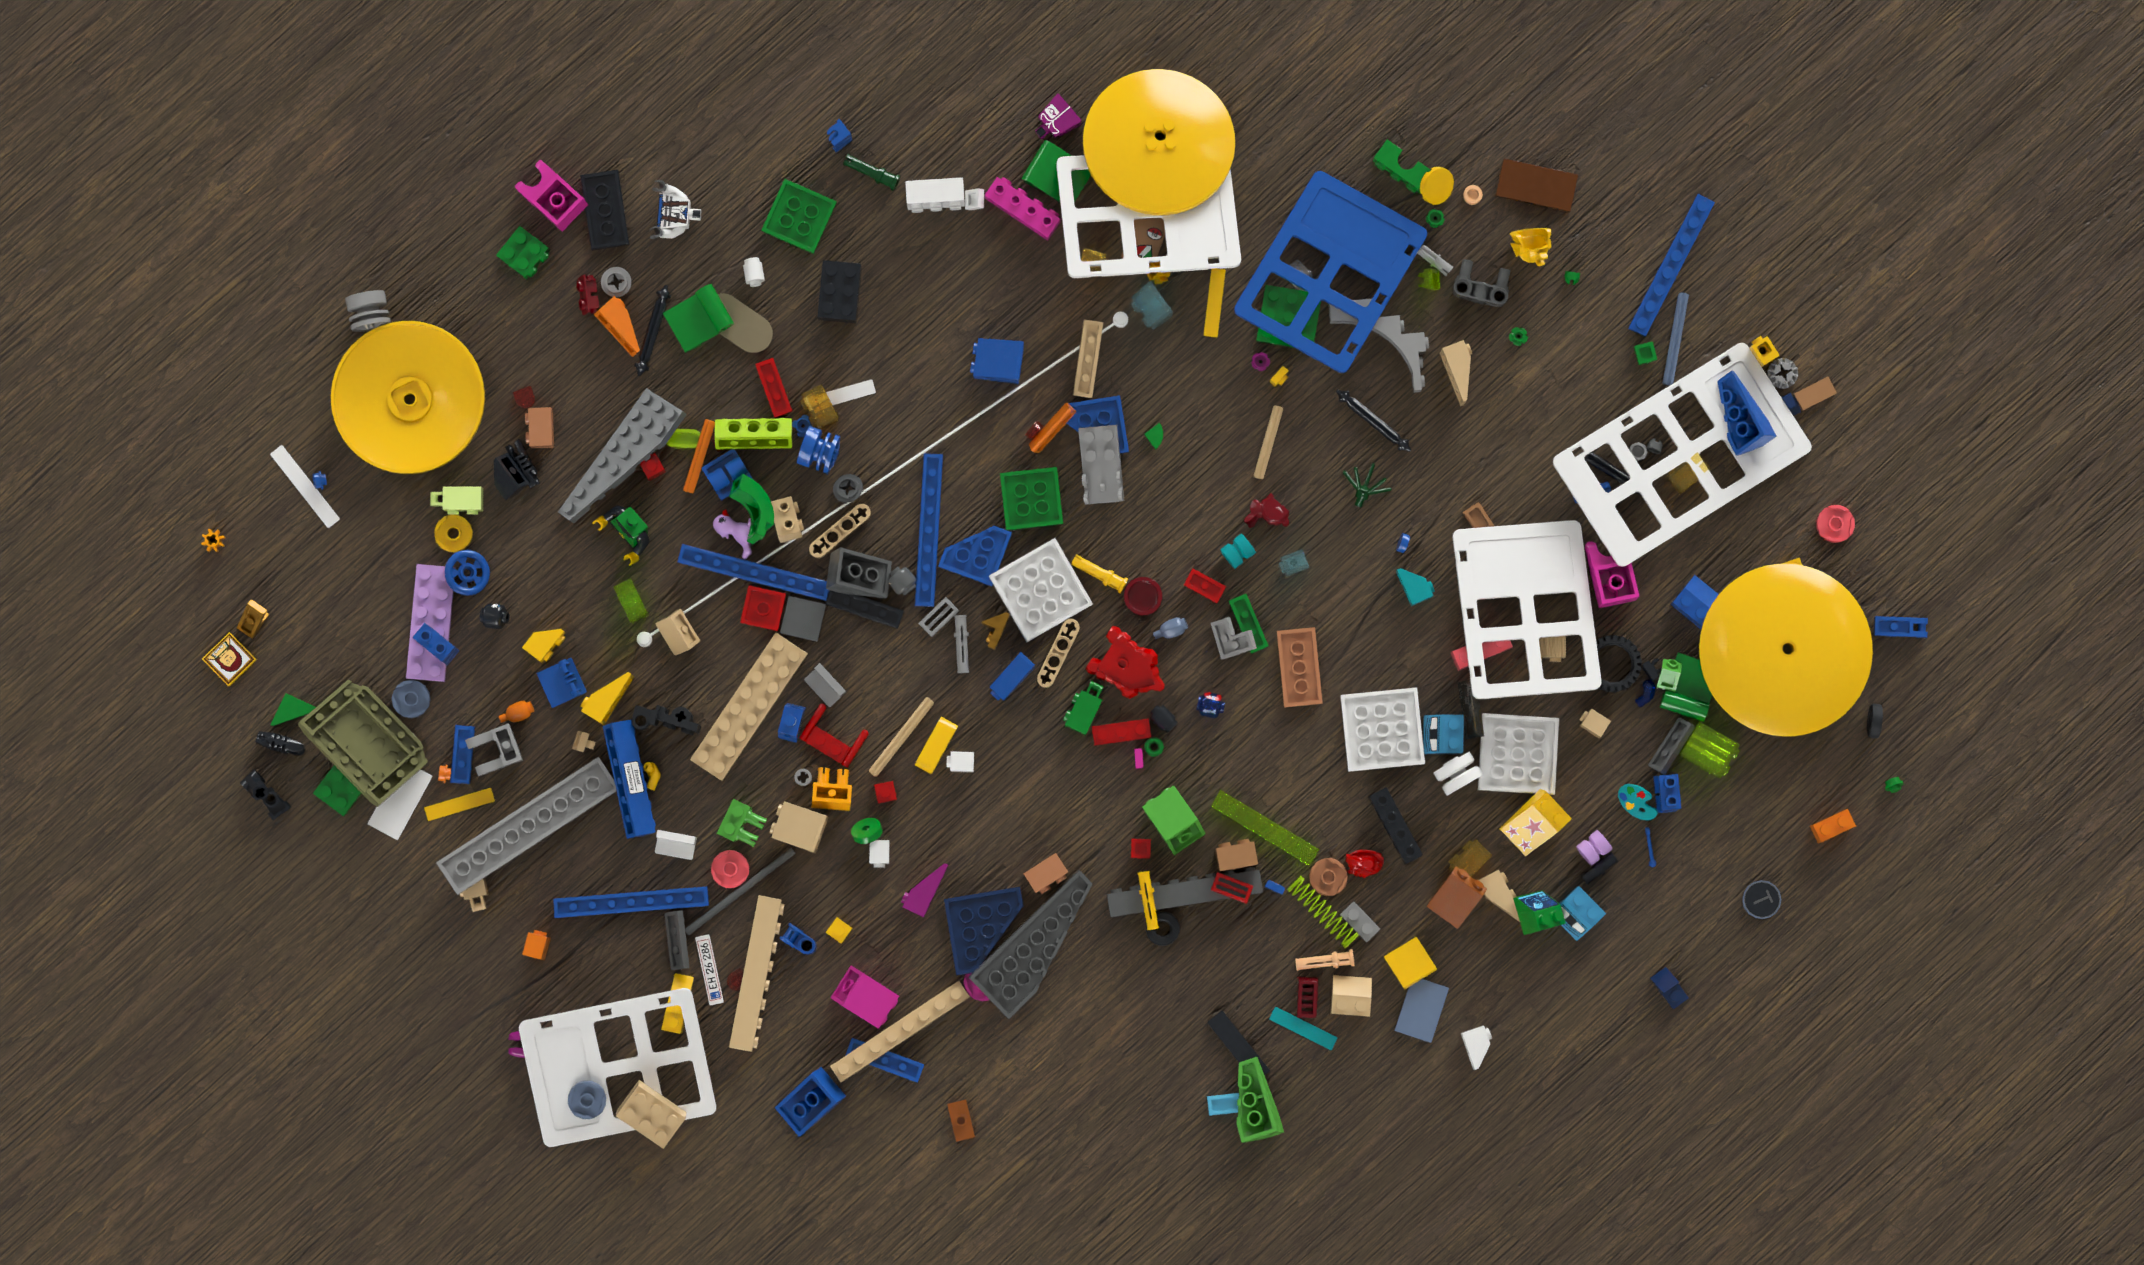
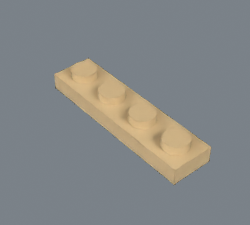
M1083 321L1073 389L1074 396L1088 398L1093 396L1103 322Z

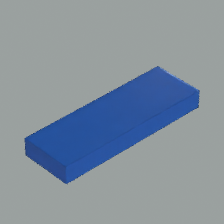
M455 725L450 783L470 784L473 748L468 749L465 740L474 737V726Z

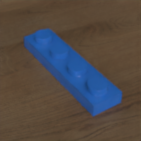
M852 1038L846 1055L865 1042ZM889 1051L869 1064L917 1083L924 1067L922 1063Z

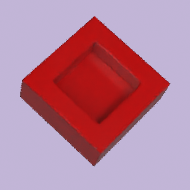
M893 781L874 785L878 804L897 800Z
M1131 839V858L1150 859L1151 839Z

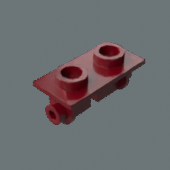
M584 274L576 282L577 291L580 293L579 309L582 310V316L589 312L595 314L600 309L598 296H591V293L597 292L596 279L593 275L585 276Z

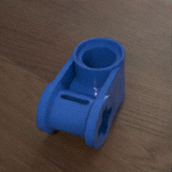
M789 923V928L779 939L803 954H813L817 949L816 942L802 930ZM805 941L812 942V949L810 951L803 950L802 945Z

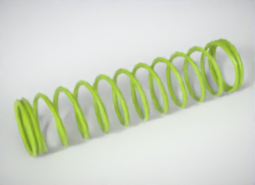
M1300 876L1287 889L1288 892H1290L1300 882V884L1292 893V896L1296 895L1298 892L1305 888V890L1297 899V901H1300L1311 893V895L1304 902L1303 907H1305L1306 905H1308L1316 899L1313 905L1309 908L1308 912L1313 911L1315 908L1321 905V907L1314 915V918H1316L1325 910H1327V912L1320 919L1319 923H1322L1331 915H1333L1332 918L1325 925V929L1330 927L1336 921L1338 922L1331 930L1330 934H1333L1342 926H1344L1343 929L1336 936V940L1342 937L1348 931H1350L1348 935L1344 938V940L1341 942V945H1343L1344 948H1347L1359 936L1358 932H1356L1349 939L1347 938L1353 931V928H1349L1347 931L1341 934L1348 925V922H1345L1338 928H1336L1342 920V917H1339L1332 923H1330L1337 914V911L1332 912L1330 915L1324 918L1330 911L1332 907L1331 905L1326 907L1320 913H1318L1325 905L1326 900H1323L1315 907H1313L1321 897V895L1319 894L1308 902V900L1314 894L1315 889H1312L1302 897V895L1309 888L1310 884H1306L1297 891V889L1301 886V884L1304 881V878Z

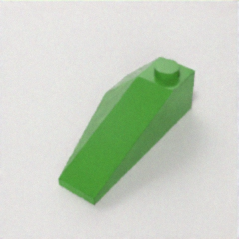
M1258 1057L1239 1062L1237 1128L1241 1142L1266 1139L1284 1133L1277 1107Z

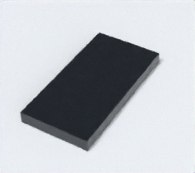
M618 169L580 175L583 197L588 203L585 211L591 250L630 245Z

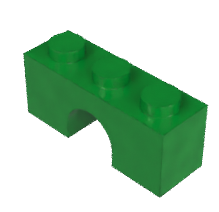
M1387 139L1373 159L1374 165L1381 171L1386 170L1391 173L1390 177L1395 181L1399 182L1401 180L1406 184L1405 187L1411 192L1420 193L1421 180L1425 173L1431 170L1419 161L1412 169L1406 170L1401 168L1398 164V158L1403 150Z

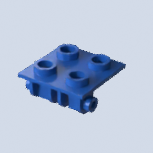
M572 657L567 660H561L558 664L536 673L552 708L587 693Z

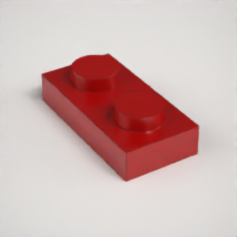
M1193 568L1183 585L1216 604L1226 588L1225 585Z

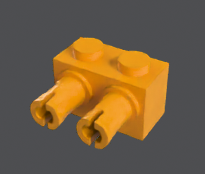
M823 767L818 768L817 783L813 782L811 808L850 811L852 785H848L849 770L844 769V775H842V769H837V783L829 784L830 769L825 768V773L823 774Z

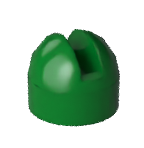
M1565 271L1566 283L1570 284V280H1573V285L1577 284L1580 279V273Z

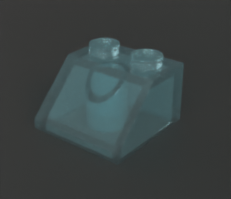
M1151 281L1132 296L1131 300L1133 302L1131 306L1137 313L1140 311L1143 315L1142 321L1147 328L1151 327L1154 331L1172 318L1173 311Z

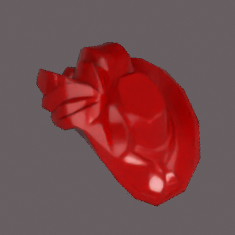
M1356 850L1351 854H1346V862L1350 868L1347 872L1362 878L1374 875L1382 869L1384 857L1381 853L1372 850Z

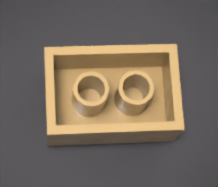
M638 1080L617 1109L616 1117L664 1149L686 1119V1111Z

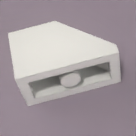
M1484 1026L1461 1033L1473 1070L1479 1069L1490 1046L1489 1040L1492 1039L1489 1029H1485Z

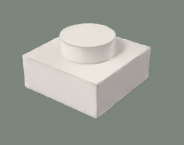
M977 188L965 191V210L984 208V189Z

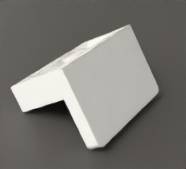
M657 830L656 854L688 860L693 859L697 837Z

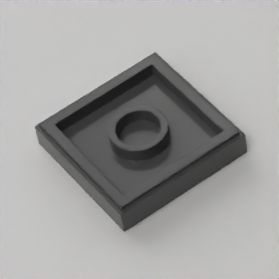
M789 596L780 634L818 642L826 604Z

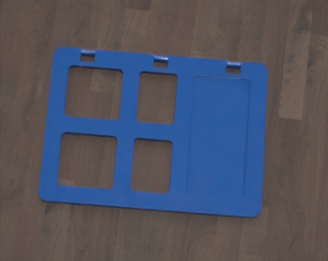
M1317 171L1313 174L1237 301L1234 312L1242 319L1333 370L1345 373L1349 370L1427 237V230L1327 173ZM1292 237L1304 241L1330 257L1317 279L1307 276L1280 260V256ZM1409 245L1414 247L1410 256L1404 253ZM1342 265H1347L1379 283L1380 286L1367 307L1359 305L1330 288L1331 282ZM1271 273H1275L1308 292V296L1290 326L1287 327L1251 306ZM1380 294L1385 296L1381 305L1375 302ZM1320 301H1325L1358 320V324L1340 354L1332 353L1301 334ZM1351 343L1357 345L1352 354L1346 351Z

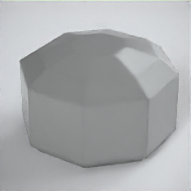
M1640 442L1632 444L1629 448L1637 462L1644 460L1648 453L1646 446Z

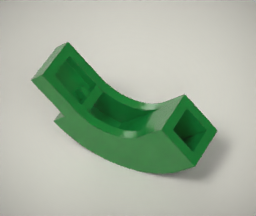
M742 474L733 481L729 497L741 503L749 512L751 526L747 542L754 544L759 539L762 540L766 530L773 526L774 510L765 490L752 478Z

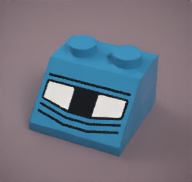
M1424 715V754L1462 755L1464 715Z
M1577 886L1560 903L1566 924L1561 926L1576 941L1606 914L1580 886Z

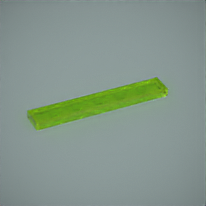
M1222 790L1219 791L1210 806L1310 866L1319 851L1315 846Z

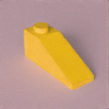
M675 973L671 991L682 988L692 990L694 977ZM679 1005L666 1007L661 1030L682 1034L684 1019L681 1007Z

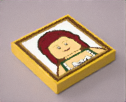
M230 632L202 658L229 687L257 660Z

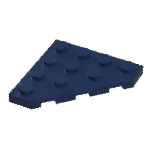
M1020 887L944 899L956 976L973 973L984 962L1023 907Z

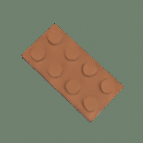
M1315 627L1277 631L1284 708L1323 704Z

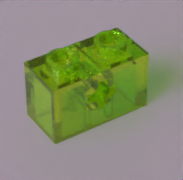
M631 578L613 587L631 623L649 615Z

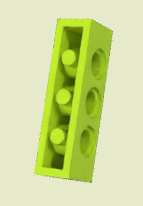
M792 418L715 420V448H792Z

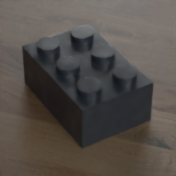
M823 260L818 320L857 323L861 264Z

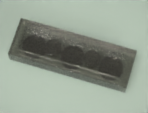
M1470 680L1458 682L1462 715H1464L1465 739L1484 737L1479 699L1472 695Z

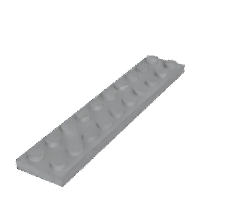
M597 757L436 862L456 894L459 895L617 792L614 779L600 758Z

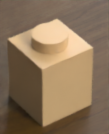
M1590 709L1589 712L1585 710L1579 719L1582 721L1580 727L1598 738L1603 735L1611 722L1593 709Z

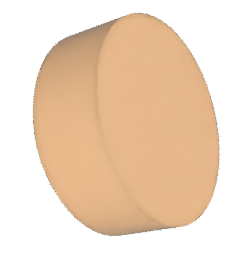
M1476 185L1468 186L1463 193L1464 201L1470 205L1478 204L1483 196L1482 190Z

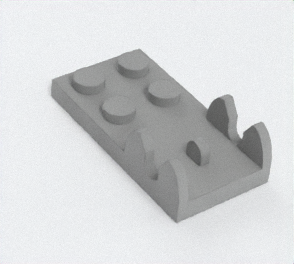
M1117 425L1078 428L1085 505L1124 501Z

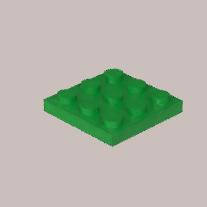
M784 178L761 231L814 254L837 201Z
M1266 285L1261 313L1286 327L1290 326L1308 296V292ZM1321 301L1301 333L1302 336L1313 342L1315 340ZM1258 328L1256 342L1294 348Z
M1057 467L1000 473L1007 531L1063 525Z

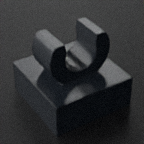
M1658 658L1652 660L1651 663L1648 660L1641 665L1642 670L1651 682L1659 677L1658 673L1661 671V668L1656 669L1654 666L1659 661Z

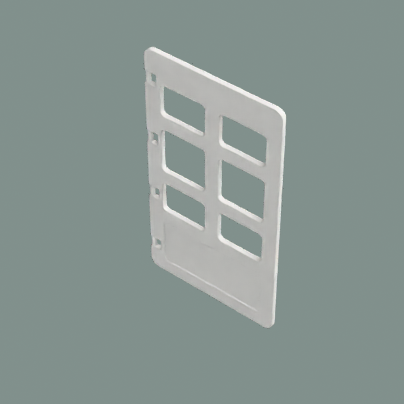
M1738 343L1554 457L1553 465L1616 564L1624 567L1811 451L1812 446L1748 345ZM1728 356L1731 362L1722 366L1719 361ZM1730 371L1736 373L1769 420L1777 436L1763 447L1739 456L1735 455L1727 438V433L1729 432L1727 422L1724 421V404L1721 403L1717 382ZM1679 386L1682 392L1673 396L1670 391ZM1688 392H1692L1714 425L1713 429L1693 441L1688 439L1668 407L1670 403ZM1655 414L1677 446V451L1650 468L1642 470L1621 438V434ZM1630 416L1633 422L1624 427L1621 421ZM1720 440L1726 443L1745 473L1743 478L1725 489L1719 487L1700 457V452ZM1604 444L1610 445L1630 477L1629 481L1609 493L1604 491L1584 459L1587 454ZM1581 447L1583 453L1575 457L1572 451ZM1682 463H1687L1706 491L1708 499L1675 519L1671 516L1653 488L1652 482ZM1635 492H1639L1661 525L1659 530L1641 541H1637L1615 508L1617 503Z

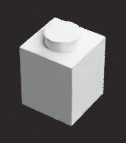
M951 751V756H947V767H950L951 772H974V752Z
M875 840L870 843L869 863L874 864V868H885V864H889L890 841Z

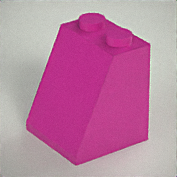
M851 965L830 998L879 1029L886 1022L890 1010L896 1006L899 995Z

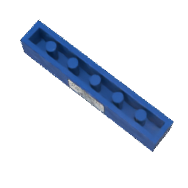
M632 720L607 724L603 726L626 837L629 839L655 833L656 824L652 817L651 802L647 794V783L644 780L643 765L639 757V746L636 743L635 727L632 724Z

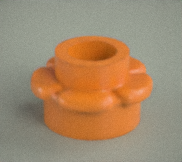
M447 764L446 766L440 765L438 781L446 783V780H450L451 769L448 768Z

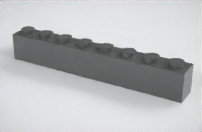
M1255 867L1244 868L1242 873H1236V870L1224 872L1229 877L1253 885L1250 895L1263 893L1260 870H1255ZM1217 873L1206 874L1204 879H1198V876L1187 877L1186 882L1180 883L1179 879L1169 880L1167 885L1161 886L1160 882L1151 883L1155 891L1153 892L1156 910L1229 899V897L1211 891ZM1219 877L1218 881L1248 891V888ZM1140 885L1129 887L1130 891L1122 892V888L1110 890L1111 894H1107L1110 918L1144 912L1142 895L1139 894V890H1141ZM1216 885V888L1236 895L1238 897L1246 896L1241 893L1222 887L1220 885Z

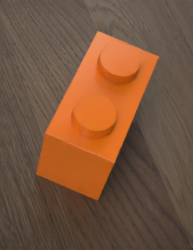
M1848 809L1810 826L1818 843L1856 827Z
M534 930L533 933L528 932L522 955L545 960L551 938L546 937V932Z

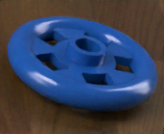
M458 551L448 559L445 565L446 582L458 594L466 596L477 594L485 588L489 581V565L485 558L475 551ZM467 557L475 560L474 565L466 563ZM457 561L461 563L458 571L453 568ZM476 568H482V577L476 576ZM465 569L469 570V576L464 575ZM457 575L462 581L459 585L453 579ZM474 580L476 586L468 588L467 582Z

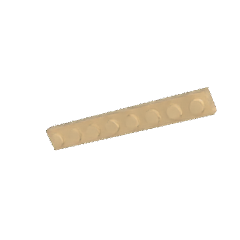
M957 981L831 1065L830 1068L840 1083H842L970 996L962 984Z

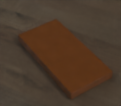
M1504 158L1495 196L1570 212L1578 174Z

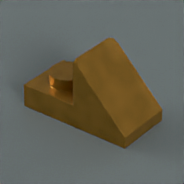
M250 600L247 603L237 629L253 639L269 616L267 610L253 600Z
M1005 612L981 622V624L995 629L994 632L990 631L987 637L988 648L996 649L1010 613Z

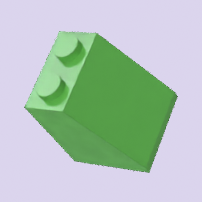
M1175 786L1166 788L1159 796L1148 800L1142 806L1173 855H1176L1206 834L1199 820Z

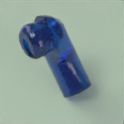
M1651 680L1643 682L1644 694L1635 700L1639 708L1654 698L1656 686Z

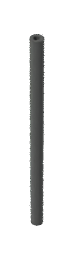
M792 848L787 850L685 928L687 935L689 936L795 855Z

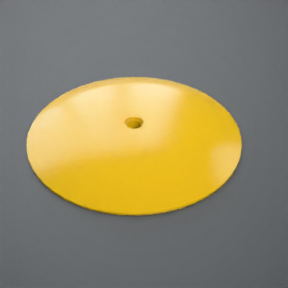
M1774 564L1756 568L1743 574L1726 586L1714 600L1706 614L1699 643L1702 673L1711 694L1718 704L1739 723L1755 731L1774 736H1799L1816 732L1831 725L1846 714L1860 697L1867 683L1873 655L1872 638L1867 619L1852 594L1831 576L1814 568L1797 564ZM1784 644L1791 646L1792 651L1790 654L1783 652Z

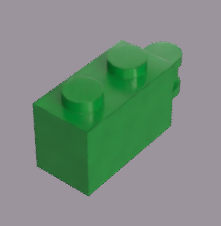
M1091 681L1086 692L1081 690L1080 694H1075L1071 702L1075 705L1072 711H1067L1063 719L1066 721V727L1086 736L1102 703L1099 696L1104 686ZM1091 689L1097 692L1096 697L1089 694Z

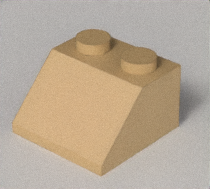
M1333 975L1330 1014L1370 1017L1372 978Z

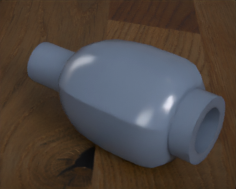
M1176 617L1163 623L1160 630L1153 632L1155 639L1161 637L1174 638L1183 634L1185 629L1188 628V624L1185 618L1180 619Z

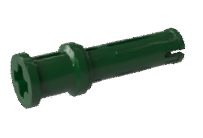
M847 154V160L845 159L843 162L844 166L846 165L875 179L877 184L882 183L890 187L892 191L896 189L901 178L900 175H893L887 172L885 168L878 169Z

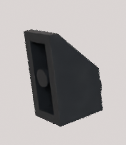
M508 452L494 459V485L506 501L518 495L529 484V481Z

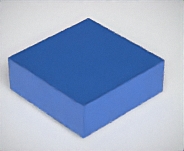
M1267 880L1264 886L1280 895H1283L1285 887L1271 880Z

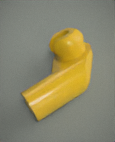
M646 762L643 769L649 777L647 788L655 791L661 774L656 764Z

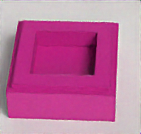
M1134 749L1135 769H1142V749Z

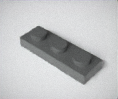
M1678 717L1648 766L1665 775L1692 734L1695 726Z
M683 910L664 913L671 970L689 968Z

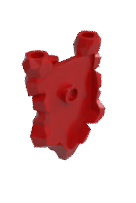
M1112 626L1106 635L1107 640L1112 643L1111 647L1102 661L1097 658L1090 660L1086 667L1087 672L1096 675L1097 679L1106 680L1108 683L1114 684L1120 690L1122 696L1129 699L1137 696L1138 691L1140 693H1145L1149 690L1162 691L1165 684L1159 676L1158 667L1155 666L1158 664L1156 652L1153 649L1138 647V644L1132 641L1126 632H1122L1117 626Z

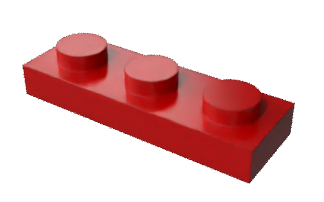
M771 358L755 364L774 418L792 413L793 411L774 359Z
M1149 718L1092 726L1094 746L1151 738Z

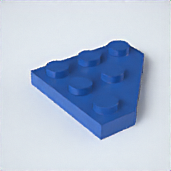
M1120 395L1068 403L1076 410V413L1066 423L1078 433V428L1117 425L1120 454L1129 453Z
M992 526L985 531L944 549L938 567L993 586L989 575L999 570L1012 532Z

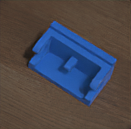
M840 119L827 131V135L831 134L829 141L833 144L835 152H838L852 141L851 133Z

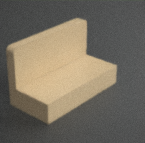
M681 609L676 610L667 618L656 623L657 628L675 656L690 650L700 642Z

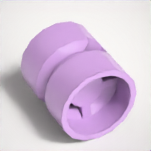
M1598 830L1589 836V841L1583 840L1576 846L1579 853L1591 866L1600 860V854L1605 855L1613 849Z

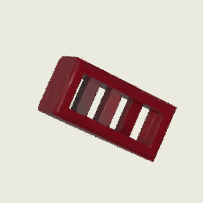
M1298 977L1297 1018L1317 1017V977ZM1303 984H1313V987H1303ZM1302 992H1313V995H1302ZM1302 1000H1313V1003H1302ZM1302 1007L1312 1008V1011H1301V1010H1302Z

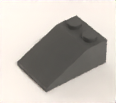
M840 547L830 554L826 589L843 594L887 598L892 561Z

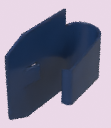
M1789 393L1781 397L1793 416L1801 412L1795 396L1793 397Z

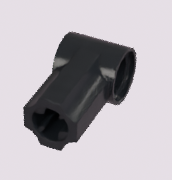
M255 769L240 782L256 801L264 800L268 796V788L265 785L266 781Z

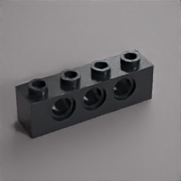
M1384 788L1369 796L1368 798L1404 865L1421 857L1423 854L1388 789Z

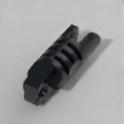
M518 439L515 441V446L520 455H517L511 445L505 448L529 481L528 486L532 488L540 484L536 475L538 472L521 440Z
M259 731L257 734L256 744L284 754L303 755L305 753L303 744L292 740L290 737Z

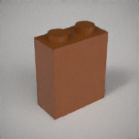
M1455 866L1433 895L1427 907L1458 929L1483 897L1487 888L1484 887L1482 882L1470 877L1465 870Z

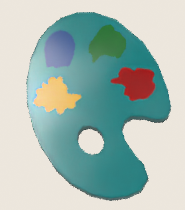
M1624 784L1618 791V798L1628 813L1641 820H1652L1658 815L1656 808L1646 804V801L1652 798V794L1646 789L1634 784Z

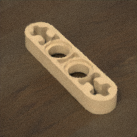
M865 504L855 506L811 543L809 547L811 555L814 558L824 557L870 518V508ZM859 508L862 510L867 509L865 512L866 517L860 516L857 518L860 521L858 524L850 517L851 514H854V517L857 516ZM851 520L853 527L850 530H844L842 528L843 521ZM830 532L838 534L836 542L828 541L827 536ZM824 538L825 542L830 547L827 549L826 546H824L821 549V554H819L818 552L814 554V546H821L823 542L820 540Z
M1067 619L1063 623L1037 676V682L1043 688H1049L1054 683L1079 632V623L1075 619ZM1074 623L1076 631L1072 630L1069 635L1073 637L1072 640L1066 636H1061L1062 632L1066 634L1068 631L1066 625ZM1061 639L1068 642V647L1065 650H1060L1057 647V642ZM1055 656L1060 660L1057 667L1049 665L1048 661L1051 657ZM1045 666L1052 671H1056L1054 675L1050 673V683H1042L1040 677L1045 676L1047 670H1044Z

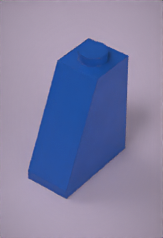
M1020 652L990 686L992 690L990 694L998 701L1000 699L1005 701L1034 670L1035 664Z

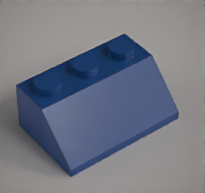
M1694 575L1670 605L1702 630L1706 614L1719 594Z

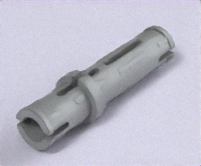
M967 615L954 616L957 673H969Z

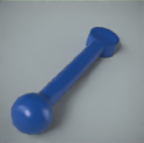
M1646 827L1645 833L1650 856L1649 866L1655 867L1656 861L1653 857L1650 829Z

